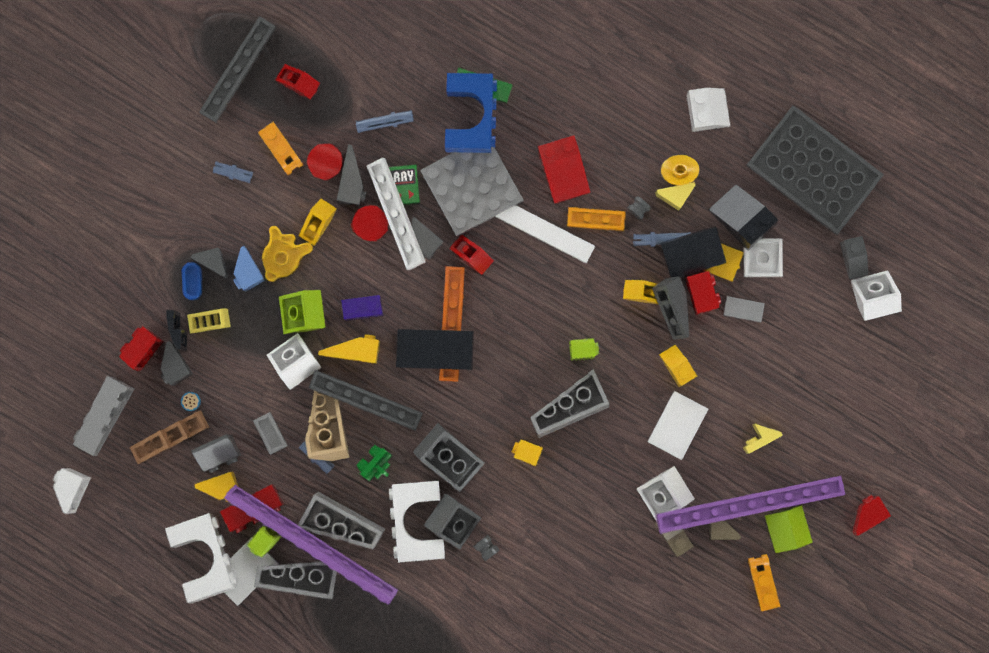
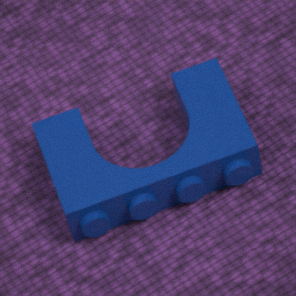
M447 73V97H471L476 99L484 108V116L481 122L471 129H445L446 152L492 153V147H495L496 136H492V129H496V117H493V110H496L497 99L493 98V91H497V80H493V74Z

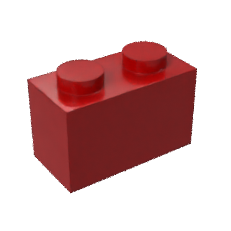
M706 271L685 278L695 315L720 308L721 298L719 293H715L714 286L716 281L713 274L710 275V272Z

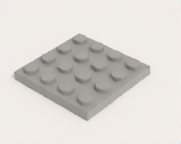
M492 147V153L453 152L420 170L456 237L524 201L494 147Z

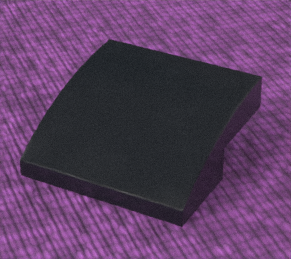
M166 310L168 330L175 347L181 351H187L188 332L180 329L181 313L176 310Z

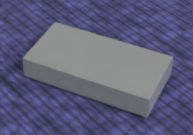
M727 296L723 316L761 323L765 303Z
M271 412L253 420L270 455L288 446Z

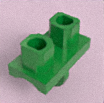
M374 445L369 450V454L374 457L370 463L362 459L356 465L361 472L360 475L369 482L374 476L379 479L382 474L386 477L390 475L386 470L390 466L387 461L392 455L384 448L381 449Z

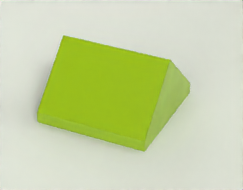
M802 505L765 515L775 553L798 549L813 543Z

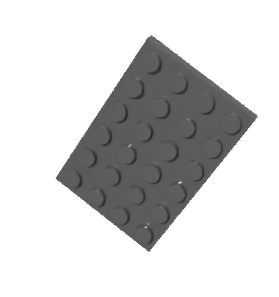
M794 105L746 165L835 235L839 234L884 175Z

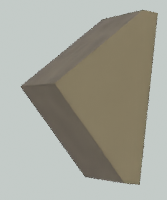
M725 520L709 523V539L739 540L741 538Z

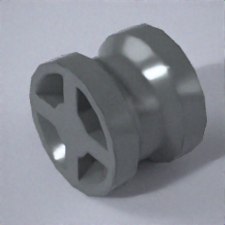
M636 196L634 203L629 205L627 209L635 217L642 220L644 213L649 211L651 207L642 198Z

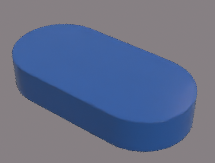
M188 262L182 268V292L187 299L197 300L201 297L203 291L202 269L197 263Z

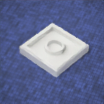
M762 238L750 250L743 246L744 277H783L782 238Z

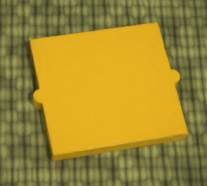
M721 244L726 263L703 271H709L713 275L733 282L737 269L740 268L739 264L744 252Z

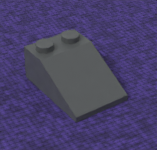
M439 423L435 425L413 451L420 461L459 492L485 464L484 461Z

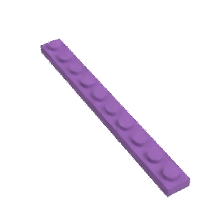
M837 476L659 513L655 516L659 534L846 494L842 477Z
M234 485L227 492L225 499L232 505L239 507L247 515L256 518L264 526L273 529L281 537L290 540L298 548L307 551L312 557L327 564L330 569L344 575L346 579L353 581L363 590L376 596L380 601L389 605L398 592L397 589L238 486Z

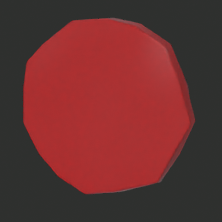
M317 144L308 154L306 161L312 175L326 181L340 174L343 167L342 154L333 144Z
M368 205L356 211L351 226L353 232L361 239L377 241L388 232L389 223L387 217L378 206Z

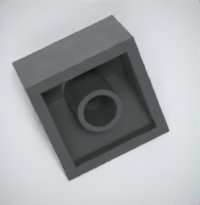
M230 434L221 436L191 450L203 472L209 471L210 474L220 470V465L224 463L231 465L237 462V457L241 456L236 442Z
M445 493L424 526L448 543L461 549L481 517Z

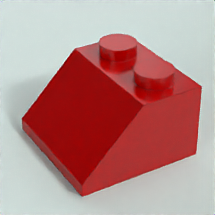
M144 326L138 327L133 332V339L129 344L125 343L119 355L130 368L140 372L164 342Z

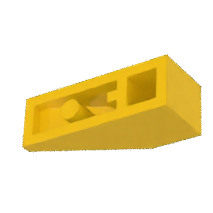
M365 335L364 338L359 337L320 350L318 355L377 364L380 341L376 340V336Z

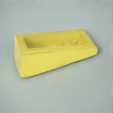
M227 308L187 315L190 334L229 328L231 326ZM211 315L214 317V326L212 325ZM203 316L206 318L207 327L204 325ZM196 317H198L200 328L196 326Z

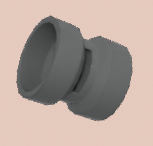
M489 535L473 546L476 551L482 554L481 557L484 561H487L500 550L497 545H493Z

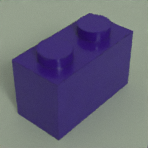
M380 295L341 300L345 321L383 316Z

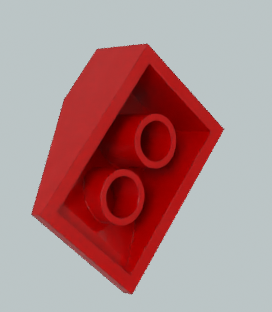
M574 135L538 146L537 151L554 204L591 193Z

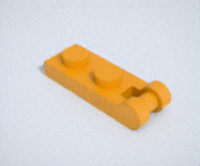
M274 122L258 132L288 176L293 173L292 170L303 166V163ZM291 157L294 161L287 165L285 161Z
M764 554L756 559L754 557L748 558L760 610L766 611L780 607L768 555ZM763 565L764 570L757 571V566Z

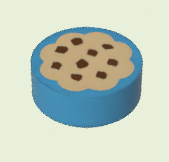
M187 392L181 398V405L187 411H195L200 407L201 399L198 394Z

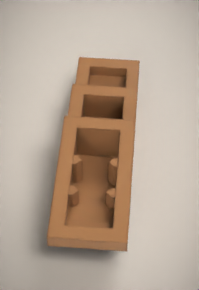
M197 411L129 448L137 464H141L210 427L202 411Z

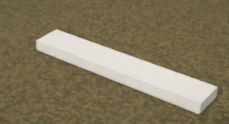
M381 158L367 165L406 269L411 270L426 263L386 159Z
M516 205L495 216L584 263H587L595 248L594 245Z

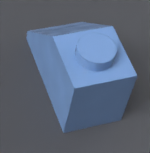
M242 246L233 273L236 278L233 281L238 289L242 288L246 292L264 282L265 279L248 249Z

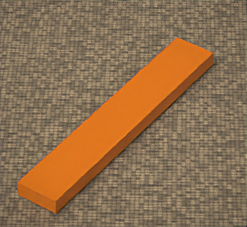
M446 266L442 330L461 331L465 267ZM440 369L439 381L458 382L459 370Z

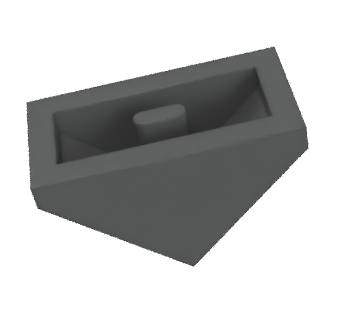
M219 247L192 254L190 257L222 277L227 278V269L222 250Z

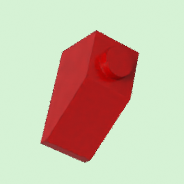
M284 64L275 79L280 84L308 99L312 98L320 85L317 80L306 72Z
M460 235L449 248L481 275L494 261L481 247L463 235Z
M869 495L862 500L863 503L858 507L853 527L854 535L859 536L891 517L879 496L873 497V495Z

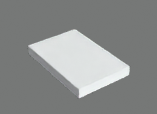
M674 391L647 442L682 460L708 408Z
M253 537L230 558V571L234 572L237 583H235V589L224 593L237 606L256 588L254 583L257 567L279 565L268 552L263 557L256 556L251 552L248 543Z

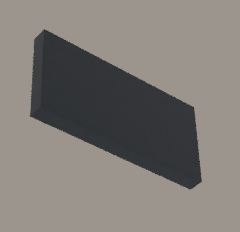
M398 329L396 367L473 370L474 331Z

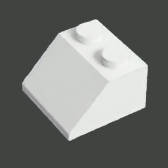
M702 88L688 91L687 101L692 132L730 126L725 89Z
M888 271L851 280L857 306L864 321L902 311L901 293Z
M298 333L267 354L276 372L290 390L314 374L315 370L318 371L322 368Z
M675 466L637 488L655 520L656 514L682 509L694 500L693 495Z
M61 468L53 479L55 482L53 487L61 508L66 514L76 513L91 477L70 468Z

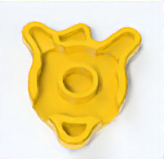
M271 226L269 228L270 240L262 253V260L266 271V279L270 282H275L279 278L292 275L299 267L301 259L313 251V246L310 243L295 245L296 237L294 234H282L277 226Z

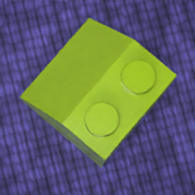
M305 290L279 296L283 334L325 328L321 290Z

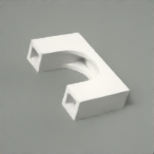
M439 481L393 484L392 489H389V499L393 500L394 508H390L391 520L395 519V527H392V537L396 539L397 547H393L394 558H398V562L445 559L444 539H415L408 534L404 527L405 512L412 504L440 500Z
M210 513L165 528L170 547L172 548L195 541H203L213 551L214 563L211 570L201 578L182 584L188 603H195L236 588V576L234 572L230 571L229 567L231 560L228 553L225 554L223 548L225 541L223 536L219 535L217 529L220 527L219 521L216 516L214 517Z

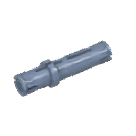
M412 110L400 113L391 112L390 115L356 121L358 133L389 126L398 127V124L414 122Z
M691 232L633 234V239H641V241H633V245H650L655 247V245H661L660 243L690 234Z

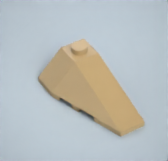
M314 391L309 427L305 438L309 459L335 461L350 458L339 400Z

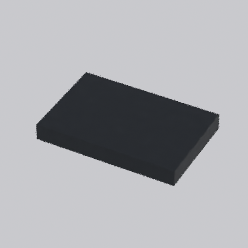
M716 226L660 243L670 278L683 277L726 263Z

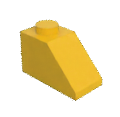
M320 199L310 210L299 236L315 246L331 222L337 208Z
M625 280L623 299L658 304L652 290L657 283L644 280Z
M676 345L659 354L678 387L697 377L692 366Z
M520 440L519 443L515 442L512 453L515 454L513 458L536 466L543 448Z
M228 472L194 484L196 489L219 500L225 499L227 492L234 485L238 486L234 472Z

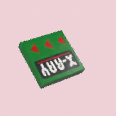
M417 165L389 167L403 205L420 203Z

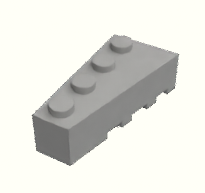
M593 369L530 418L538 438H541L609 408V402Z
M107 376L90 411L83 420L81 429L74 435L73 440L75 441L73 445L92 456H97L135 388L114 377Z
M320 492L314 494L298 524L304 530L311 531L312 533L348 541L349 543L371 549L376 547L385 531V528Z
M323 562L257 567L254 587L332 599L337 571L330 569Z

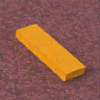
M568 207L567 227L624 231L626 212Z

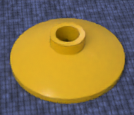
M676 155L664 161L661 167V174L670 184L686 185L698 177L699 165L696 160L689 156Z

